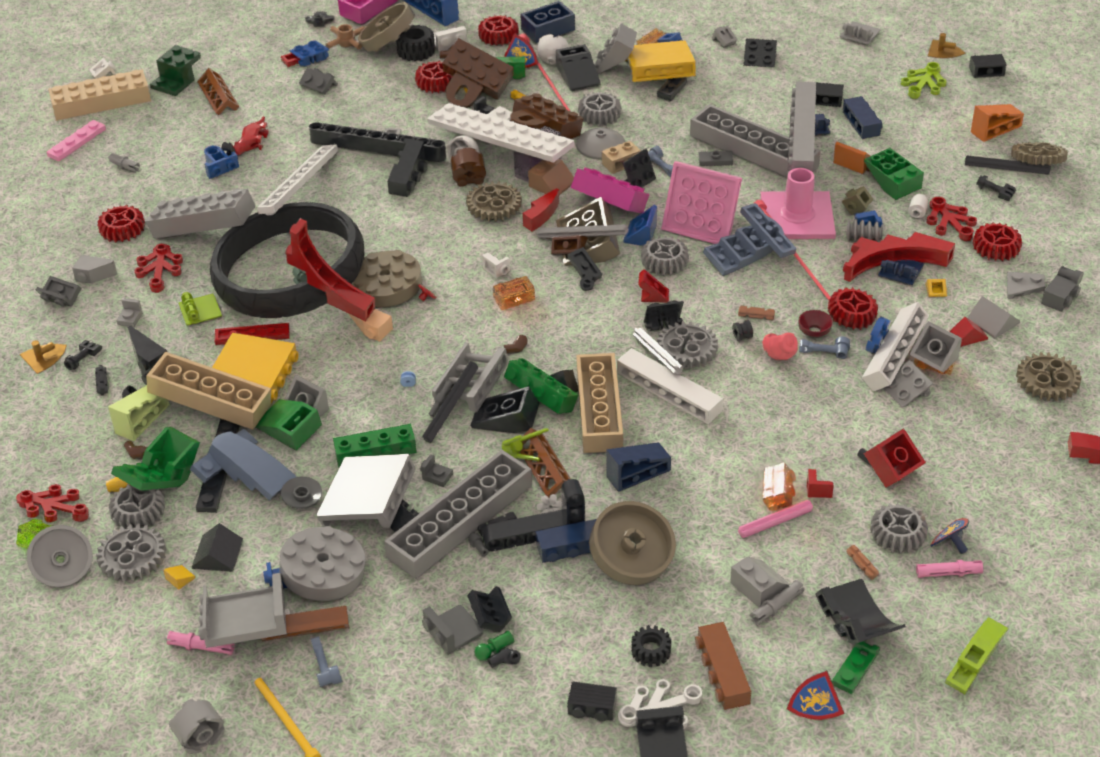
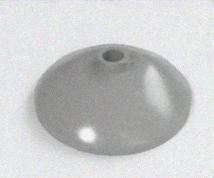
M593 128L585 131L577 138L576 147L582 155L588 158L602 159L603 150L625 142V139L613 129Z
M54 525L43 529L32 539L27 550V564L32 575L42 584L55 588L71 586L80 581L89 571L93 558L92 547L87 537L78 529L67 525ZM58 557L65 558L62 563L56 561Z

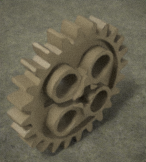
M1022 142V144L1017 143V145L1012 146L1011 156L1017 161L1022 160V162H1027L1028 164L1057 165V163L1062 164V162H1066L1068 150L1056 144L1051 145V143Z
M491 181V184L484 182V186L478 184V188L473 187V191H469L466 199V205L471 215L475 214V218L481 216V220L485 218L488 221L494 219L495 222L498 218L503 221L504 217L510 218V214L516 215L515 211L519 212L522 203L520 191H517V188H513L512 184L507 186L506 182L500 184V181L497 184H494L493 181Z
M1040 352L1039 356L1034 353L1032 357L1026 356L1025 360H1021V363L1018 364L1016 374L1018 378L1017 383H1021L1020 388H1026L1025 393L1032 392V397L1039 395V400H1042L1043 397H1046L1047 401L1054 398L1056 402L1059 397L1066 400V396L1071 398L1073 393L1076 394L1077 389L1080 388L1082 376L1080 375V370H1076L1077 365H1071L1072 360L1065 361V356L1058 358V354L1051 356L1050 352L1047 355Z

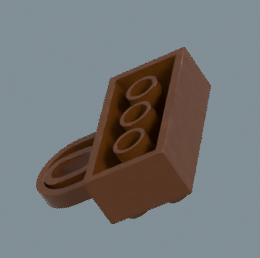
M460 38L457 39L442 63L443 71L453 76L446 88L447 101L465 108L471 107L482 92L498 100L514 75L513 66ZM463 87L467 88L468 91L464 98L457 100L455 96L458 91Z
M533 93L530 96L514 99L513 111L509 121L573 139L581 135L584 118L580 117L576 112L567 110L564 106L555 104L552 100L543 98L541 94Z

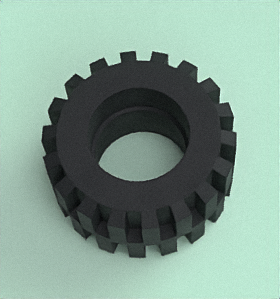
M411 25L396 40L397 54L404 60H413V62H417V60L423 61V59H428L435 53L434 32L427 26Z

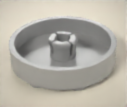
M330 526L309 528L295 533L284 543L280 552L279 572L281 573L283 583L295 594L317 601L335 600L352 593L361 584L365 572V552L361 544L351 534Z

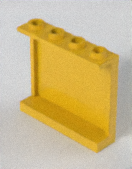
M686 40L634 45L632 52L625 60L629 62L633 82L696 76L695 59Z
M232 333L212 368L271 388L272 404L273 401L277 400L279 389L284 387L286 376L291 374L292 365L294 362H297L299 353L296 351L295 343Z

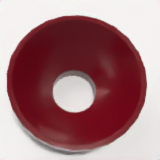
M808 310L799 316L798 326L807 336L813 338L822 337L831 331L833 320L824 311ZM818 328L820 331H811L809 329Z

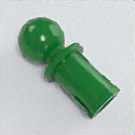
M507 630L494 639L489 638L487 640L488 644L482 643L475 647L474 655L480 661L487 660L492 652L496 654L501 649L515 642L513 635Z

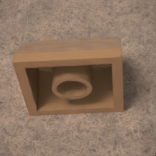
M560 159L554 163L541 160L528 171L529 187L544 194L558 188L560 196L572 185L574 179L572 173Z

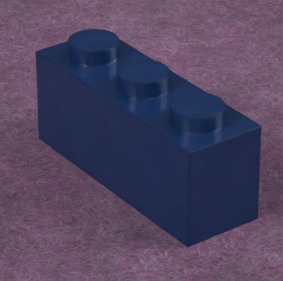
M862 96L844 99L843 114L861 139L880 136L881 129L883 128L882 121L876 116L875 111L870 108L868 102Z
M597 519L536 531V546L542 563L555 562L569 557L575 558L578 555L591 553L589 538L592 527Z

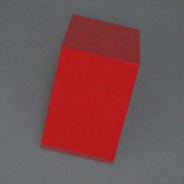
M967 317L960 320L949 331L962 338L961 347L988 340L987 335L980 326Z

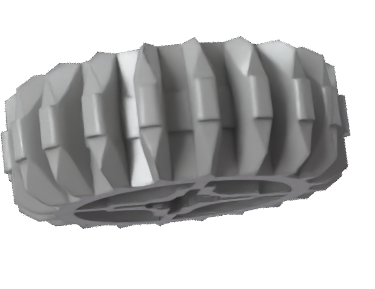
M606 92L587 94V96L582 97L578 106L579 116L584 118L583 122L587 121V124L593 123V126L599 124V126L601 124L607 126V123L612 124L613 121H617V118H620L622 111L620 99H617V96H612L611 93L606 94Z
M659 236L658 239L652 238L651 241H647L643 245L641 261L645 269L650 270V273L655 271L656 275L659 273L663 275L669 273V275H672L673 272L678 274L679 270L683 271L684 267H687L689 260L688 248L679 239L674 240L673 237L667 238L665 236V238H661Z
M127 484L126 488L120 487L119 492H114V496L110 498L108 509L110 517L116 526H122L125 529L131 524L132 528H135L137 524H140V527L148 524L154 525L155 520H160L161 515L164 514L165 501L159 489L140 491Z
M897 502L895 506L889 503L887 507L882 506L880 510H876L871 519L870 530L877 545L883 544L884 550L889 547L891 552L896 549L901 554L903 550L909 553L911 549L917 550L919 546H922L927 538L928 523L926 522V517L922 516L921 511H915L914 507L909 508L907 504L900 506Z

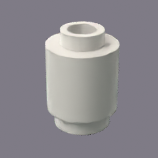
M916 194L912 197L908 209L911 217L923 218L925 216L928 206L927 197L923 194Z

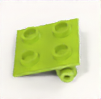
M184 292L181 296L182 301L178 302L186 326L222 317L214 293L193 298L191 293Z

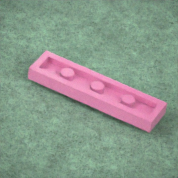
M95 120L90 121L48 150L47 156L61 161L106 130L105 125Z

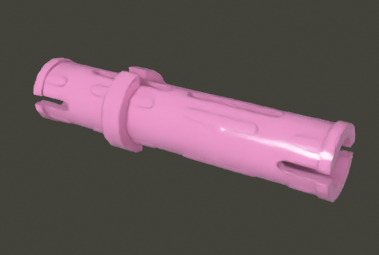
M961 559L948 563L916 564V573L918 578L947 575L963 577L966 574H983L982 560L963 561Z
M169 631L167 639H170L167 640L168 645L185 647L186 650L193 648L232 655L234 651L232 646L235 643L206 648L205 640H200V636L192 632L185 634Z

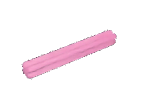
M805 500L739 527L738 532L742 538H746L811 512L813 505L810 500Z

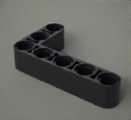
M569 479L562 484V510L493 523L483 527L481 533L487 550L493 552L495 549L498 551L515 547V545L517 547L536 543V531L584 522L585 497L579 481Z

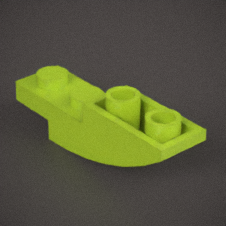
M988 617L959 656L945 683L965 695L1001 642L1008 628Z

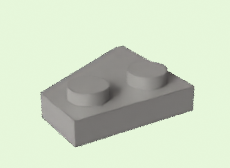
M1007 272V299H1013L1014 295L1022 294L1025 296L1045 290L1044 274Z

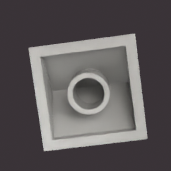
M983 296L967 317L994 339L1020 323V320Z
M928 321L910 355L944 372L959 358L962 338Z
M295 375L284 400L304 402L317 409L321 417L329 410L326 390Z

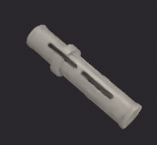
M795 580L770 600L766 599L762 606L750 613L751 621L756 625H760L771 615H776L781 607L804 592L803 584L799 580Z

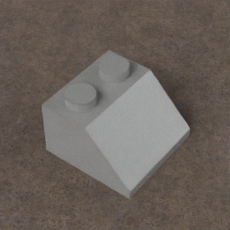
M747 556L731 567L730 583L757 607L762 606L766 599L770 600L790 585L760 559Z

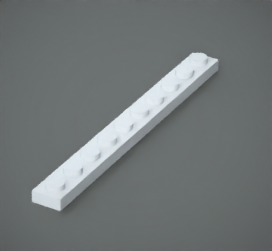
M337 145L321 146L257 207L258 214H275L286 201L296 194L338 151Z

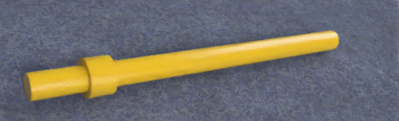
M256 679L254 684L302 748L305 757H322L319 751L310 745L263 679Z

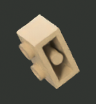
M631 141L610 147L602 151V165L612 174L625 170L623 162L641 152V150Z

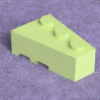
M146 385L108 406L115 434L135 441L170 405L169 400L148 393Z

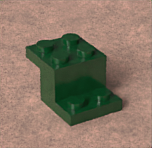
M179 45L173 46L156 60L159 77L150 83V88L176 97L195 81L192 65L201 58L200 52Z

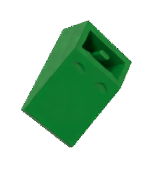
M888 148L864 159L865 164L882 190L893 199L898 200L922 188L924 172L893 149Z
M279 399L265 412L255 428L297 451L322 426L318 410L300 401Z

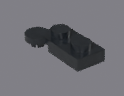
M584 247L569 253L567 258L582 278L580 288L584 291H589L593 289L594 281L602 278V272Z

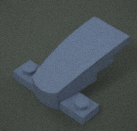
M756 203L742 207L740 211L751 226L738 228L735 234L722 237L719 243L704 247L703 250L704 255L724 276L754 263L773 251L780 258L795 254L797 248L784 235L781 226L775 220L768 217Z
M242 429L237 434L226 432L216 436L211 443L207 455L194 463L190 468L204 483L224 469L235 482L240 479L251 491L258 489L269 501L281 492L283 485L288 480L297 477L277 459L256 445L258 441L245 429Z

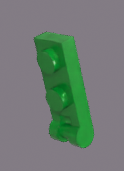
M866 641L856 643L832 679L833 686L852 695L879 654L880 647L875 644L870 645ZM864 651L868 653V655L865 656L861 654V652Z

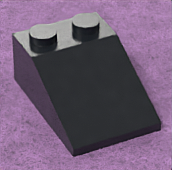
M129 326L128 331L134 355L142 375L141 379L147 385V374L167 350L134 327Z
M529 386L488 397L479 410L474 413L470 426L474 429L508 433L525 432L533 427L540 403Z

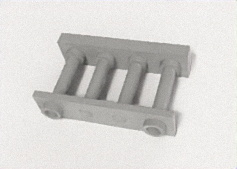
M465 342L436 386L433 387L432 396L434 399L437 393L441 392L447 380L455 385L469 361L488 363L484 368L478 367L475 375H480L479 378L471 380L467 386L472 387L468 393L463 392L459 398L467 401L470 411L477 412L509 363L506 348L499 347L492 356L471 353L469 343Z

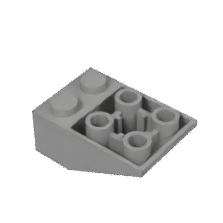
M622 23L618 28H614L611 39L606 40L605 48L597 54V61L594 64L597 74L624 62L634 48L637 36L636 31Z

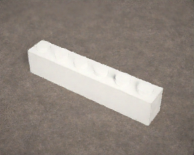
M919 302L900 310L862 376V379L872 391H877L891 385L927 321L929 315Z
M632 348L617 360V374L707 424L722 412L723 398L678 373L676 375L673 374L667 367Z

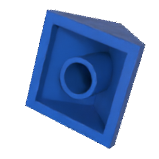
M656 205L630 220L629 231L624 237V243L643 246L647 241L652 240L657 226Z

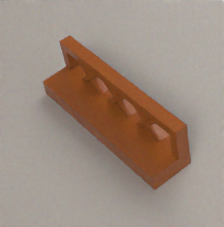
M208 68L197 82L215 113L220 115L227 106L237 110L240 106L221 75Z
M530 428L523 436L536 432V430ZM544 434L530 438L529 449L523 447L520 451L521 454L530 456L538 453L539 461L524 460L528 467L531 468L534 477L548 498L552 494H556L566 480L571 479ZM529 439L522 441V444L524 445ZM542 466H546L545 475H540ZM554 479L556 483L549 490V480Z
M347 606L287 614V634L261 638L263 642L350 628Z

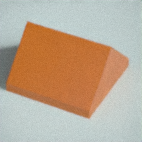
M836 141L833 163L863 174L867 166L864 159L870 157V155Z

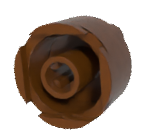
M463 148L458 150L454 157H451L450 163L453 179L459 187L472 183L481 185L484 182L486 168L481 152H477L474 148Z

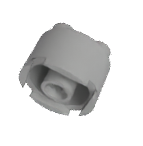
M189 699L185 701L182 709L169 722V727L186 752L190 754L202 752L200 748L208 743L211 746L216 744L225 732L224 721L207 700L194 701Z

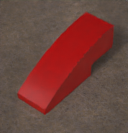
M558 188L531 202V208L522 213L523 226L533 232L553 215L559 204Z
M1070 432L1068 439L1069 457L1088 458L1089 463L1100 464V437L1086 433Z

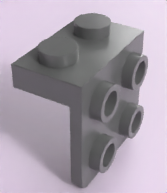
M457 605L439 616L430 606L422 610L424 619L422 624L425 630L434 637L436 643L448 655L483 635V629L479 627L476 620L462 605Z

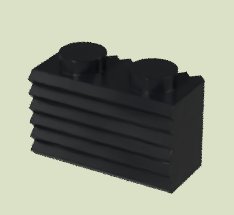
M1002 54L970 57L969 69L974 78L1005 76L1007 63Z
M816 82V105L841 107L844 85Z
M572 681L567 702L568 715H573L576 718L591 717L598 721H612L617 701V687Z

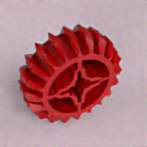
M494 15L493 17L484 18L483 21H480L478 27L479 39H481V42H485V44H490V46L493 44L496 47L498 45L503 46V44L508 45L514 34H519L518 23L512 17H507V15Z
M440 60L438 62H427V64L423 63L422 66L418 67L415 73V82L418 88H421V91L425 90L426 93L431 91L432 94L434 92L439 94V91L445 93L447 85L453 76L443 71V62Z
M128 205L113 206L112 209H107V212H102L97 221L101 236L104 239H108L109 242L114 240L115 243L118 240H121L123 243L124 240L130 241V238L136 239V235H141L145 227L142 211H139V208L129 207Z
M992 222V224L986 223L985 226L982 225L979 229H976L973 236V246L977 250V254H981V257L987 256L988 260L992 258L995 261L997 259H1000L1002 262L1004 259L1010 261L1011 258L1019 255L1022 248L1021 234L1018 233V230H1014L1013 226L1008 227L1007 224L1002 225L1000 222L999 224Z
M845 287L844 290L838 289L837 292L832 294L828 302V312L831 318H833V322H838L839 326L844 325L845 328L850 327L852 330L855 328L861 330L862 327L867 328L873 324L875 318H877L878 305L876 299H873V295H867V291L862 292L860 288L856 290L853 287L851 289Z

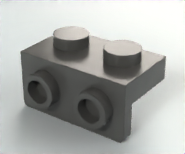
M307 67L299 81L301 86L324 95L329 90L331 84L337 86L338 83L332 74H324L317 68L311 69Z
M49 276L44 287H37L35 290L40 294L39 297L49 302L51 299L60 306L68 305L72 307L82 288L79 285Z

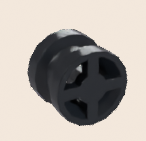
M745 320L743 323H733V334L737 341H741L745 337L748 339L753 338V328L749 320Z

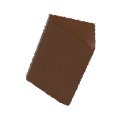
M582 235L552 237L551 254H569L585 247L588 237Z

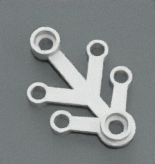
M661 679L657 681L656 690L648 705L639 708L642 701L647 700L649 697L648 688L639 686L635 690V696L631 704L623 706L619 711L618 720L623 726L633 727L636 726V710L674 707L686 703L696 705L702 700V689L698 685L691 684L685 687L683 695L661 701L663 695L670 690L669 681ZM665 685L666 688H660L659 686ZM639 692H645L646 694L640 695V694H638V693H639ZM684 715L683 727L686 728L688 725V718Z

